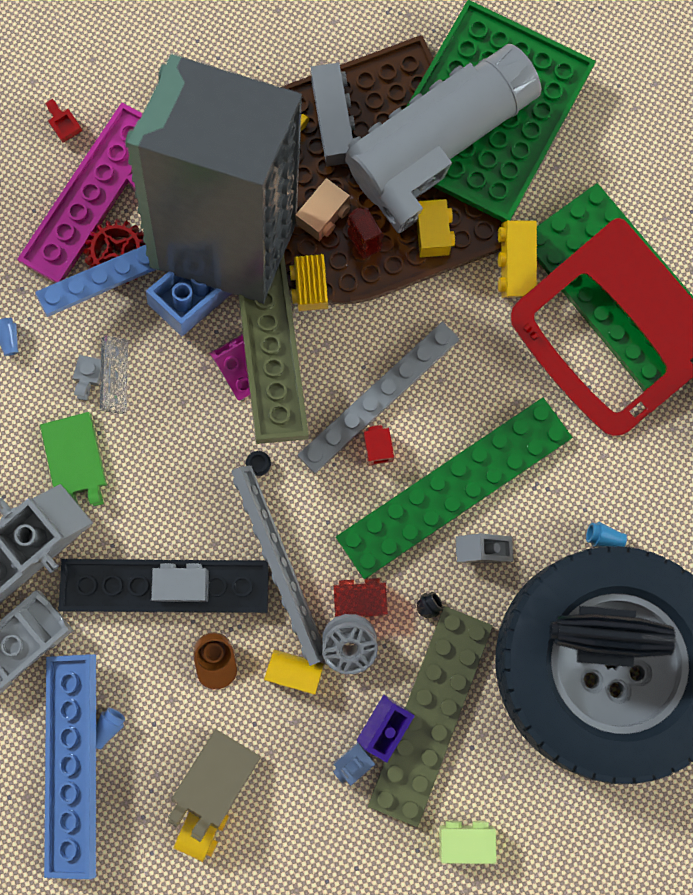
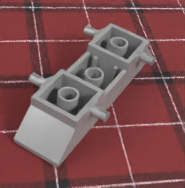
M61 484L34 498L26 499L21 505L12 509L3 498H0V513L3 515L0 519V604L43 566H45L49 573L54 572L59 565L55 563L53 558L93 524V521Z

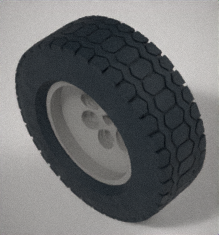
M604 546L568 555L542 569L522 587L507 609L499 629L495 653V669L498 688L506 711L517 730L533 748L561 768L590 780L609 784L651 782L672 775L690 765V762H693V575L689 571L684 570L682 566L672 560L647 550L622 546ZM579 606L636 611V617L673 626L676 633L675 649L672 655L634 658V665L638 667L640 676L637 680H633L629 674L631 667L614 666L613 668H606L605 665L577 662V650L558 646L555 644L554 639H550L551 621L556 622L557 616L579 614ZM587 673H591L595 677V683L590 688L584 683V677ZM614 682L620 687V693L615 698L609 692L610 685Z

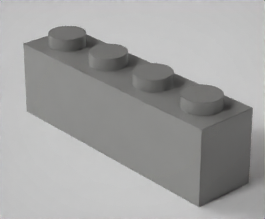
M339 62L311 66V81L326 167L347 164L345 158L349 149L348 144L355 139L352 137L355 123L353 115L349 116L348 109L351 108L350 95L344 92V87L347 86L345 71L341 72Z

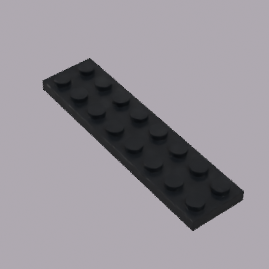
M61 559L58 611L268 613L269 563L265 560ZM163 563L176 564V568H186V564L190 563L202 564V568L209 570L208 602L152 601L153 568H160V564Z

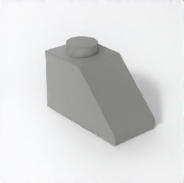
M482 533L456 536L457 562L473 564L514 562L512 536Z

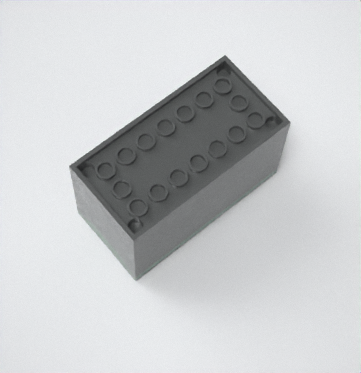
M170 54L167 63L162 64L158 74L159 82L140 120L137 121L134 129L128 132L125 140V146L129 151V165L132 167V182H134L136 189L135 198H137L139 205L138 214L141 216V228L144 232L143 242L146 243V256L149 259L150 267L166 273L170 271L176 276L188 280L193 279L198 283H204L207 286L238 296L240 294L244 298L253 301L257 300L264 304L296 226L302 94Z

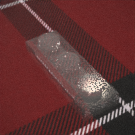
M108 335L101 337L100 411L117 414L127 413L128 340Z

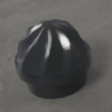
M433 591L429 594H422L417 602V611L425 618L437 617L444 608L441 599Z

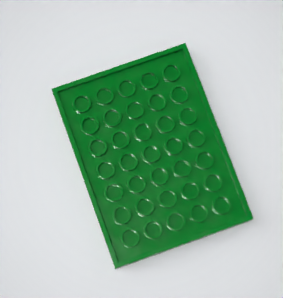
M467 0L411 99L420 93L425 95L436 81L448 79L450 77L449 74L458 66L465 67L469 63L476 66L479 61L488 58L507 44L515 45L529 58L540 79V96L522 108L517 115L507 119L450 159L452 164L444 179L432 186L502 222L511 221L594 68L596 61L471 0Z

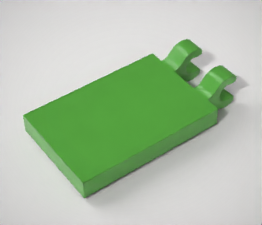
M86 412L40 424L53 487L61 484L76 502V493L88 490L90 505L93 504L95 507L104 504L100 487L106 486L107 482L91 413Z

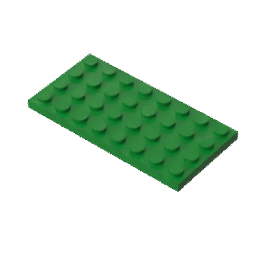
M598 183L537 226V262L549 275L612 220L616 218L624 219L693 298V295ZM581 274L561 290L643 391L665 374L666 366L646 337L618 304L589 276Z

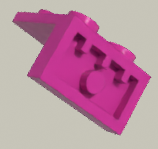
M243 334L210 352L212 359L219 367L237 400H242L250 395Z

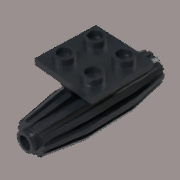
M579 606V614L557 616L556 622L551 621L549 630L550 639H554L556 645L577 650V662L634 667V658L672 655L676 642V633L673 626L636 617V611Z

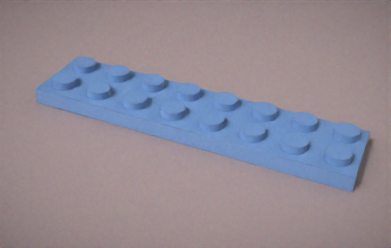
M96 654L46 657L44 878L86 880L96 878Z

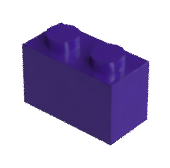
M383 694L356 741L365 751L388 762L415 715L405 706Z

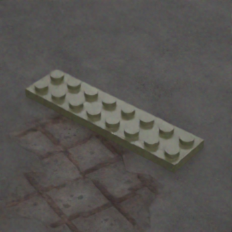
M283 255L264 304L257 300L253 301L244 298L240 294L238 296L256 444L308 440L309 438Z
M443 606L444 608L405 706L415 716L388 762L384 761L368 803L369 808L417 828L493 627L491 624Z

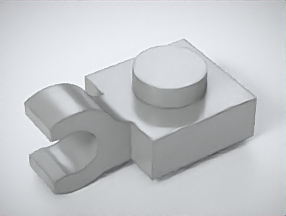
M79 355L73 374L74 381L78 382L74 391L77 399L87 401L91 385L99 386L105 365L104 360Z

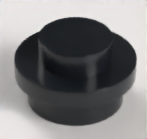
M254 451L247 457L246 466H252L255 476H263L270 470L271 460L265 452Z

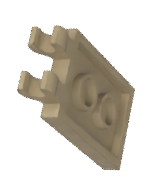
M215 729L172 796L171 801L177 805L170 813L168 823L177 828L186 812L189 811L200 818L192 831L191 837L201 842L210 825L216 829L219 828L261 756Z

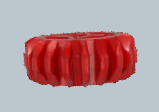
M116 219L114 225H111L110 221H106L107 227L105 228L98 225V233L90 231V236L93 240H86L85 242L89 247L84 249V254L88 256L85 258V262L87 265H90L89 269L118 257L119 255L115 253L112 246L123 255L132 251L135 247L137 249L146 245L143 242L144 232H139L140 229L137 225L131 227L130 222L127 220L123 225L118 219ZM116 237H125V238H123V239H121V240H115V239H113V238H116ZM106 243L107 248L103 253H101L102 256L99 258L100 250Z

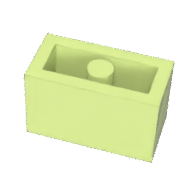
M451 820L446 821V825H439V859L441 863L497 864L496 829L493 826H489L488 821H472L473 826L462 825V821Z

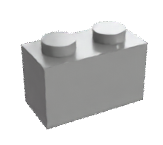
M171 563L160 564V568H153L152 601L208 602L209 570L202 568V564L196 563L186 564V568H176V564Z

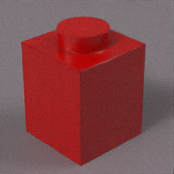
M377 425L369 427L368 431H364L363 437L368 466L393 462L394 453L389 428Z

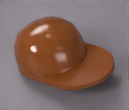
M217 632L201 636L194 646V662L198 679L207 688H225L234 681L237 675L236 660L231 642L225 635Z

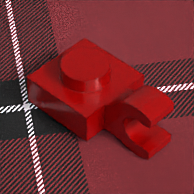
M53 98L45 103L53 117L48 122L62 143L83 131L68 108L61 111Z

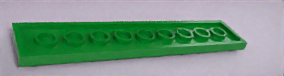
M542 397L335 538L361 577L365 580L570 441L573 437L544 397Z

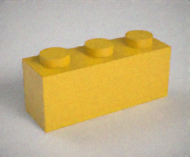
M506 221L498 229V242H501V252L498 254V266L501 267L498 291L501 292V298H522L537 285V221Z

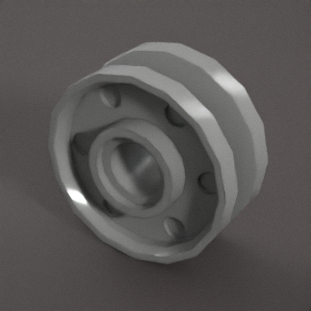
M344 614L331 620L326 625L322 636V655L326 664L334 671L342 674H357L368 669L377 657V634L373 625L366 618L356 614ZM346 643H354V645H351V646H347V645H345V644H346Z

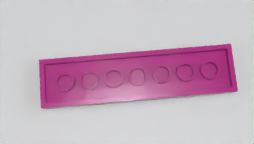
M121 102L17 258L19 263L54 283L66 279L87 247L86 240L92 239L90 231L96 233L98 230L97 226L102 224L129 183L127 177L132 174V167L129 165V151L125 146V140L128 132L134 129L143 113Z

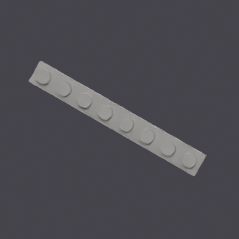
M442 321L297 456L316 474L457 344L460 338Z
M252 466L238 467L231 471L234 477L233 483L236 489L240 491L243 499V508L250 516L253 524V533L260 541L265 561L269 563L272 571V580L279 588L282 596V605L288 611L291 618L292 630L298 636L302 645V654L308 660L310 666L324 660L322 655V639Z

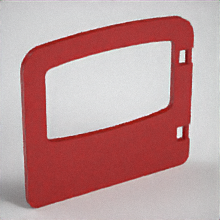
M616 218L608 223L523 296L512 308L510 314L511 324L523 343L567 397L606 434L617 436L629 432L649 413L653 412L693 378V363L690 361L693 358V298L624 219ZM581 274L589 276L618 304L646 337L666 366L665 374L620 412H613L580 380L557 353L534 320V315L540 308ZM641 403L646 409L634 417L629 411Z

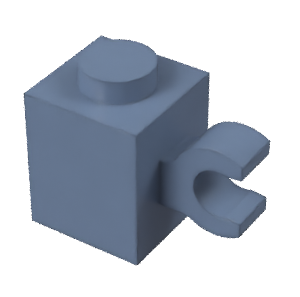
M357 742L333 763L336 767L333 773L342 784L347 781L351 786L375 765V762Z

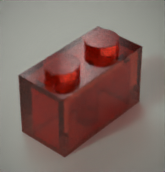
M380 578L364 579L365 584H354V580H339V585H334L335 617L344 614H356L361 617L387 616L386 583H380Z

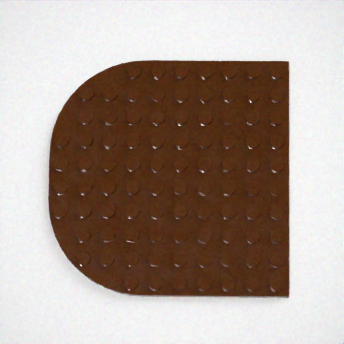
M423 35L340 65L341 72L345 71L347 86L344 87L345 94L349 93L351 108L348 109V114L354 117L355 130L352 131L353 138L358 136L363 138L369 134L368 131L373 125L378 122L383 124L389 120V115L396 109L401 108L403 110L406 108L433 61ZM311 76L281 87L302 94L301 114L309 117L307 126L300 132L297 212L326 178L350 195L351 206L347 215L344 218H339L334 223L335 228L328 237L324 235L320 241L296 224L284 253L288 287L291 290L296 289V280H291L290 265H294V257L323 254L328 303L356 304L383 297L501 251V242H498V229L504 222L431 187L416 199L417 201L447 199V208H452L453 221L449 223L450 231H454L455 246H451L449 255L420 257L416 223L398 234L381 209L361 190L348 164L326 167Z

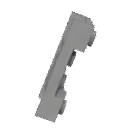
M35 590L0 620V694L12 685V681L50 648L57 646L74 631L41 591Z

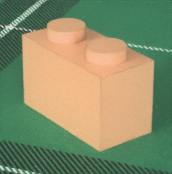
M326 178L296 213V224L318 241L324 235L328 237L335 228L334 223L339 218H344L351 207L350 195Z

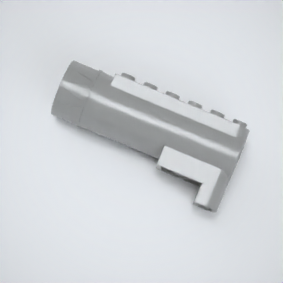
M505 45L488 58L479 61L476 66H473L471 63L465 67L458 66L449 74L450 77L448 79L436 81L425 95L421 93L416 95L405 109H396L389 115V120L383 124L381 122L376 123L369 129V134L363 138L358 136L348 144L349 149L346 153L345 162L348 164L354 179L365 195L381 209L398 234L417 222L418 215L422 212L423 207L416 198L444 179L452 164L450 159L507 119L517 115L522 108L540 96L541 83L539 76L529 58L515 45Z

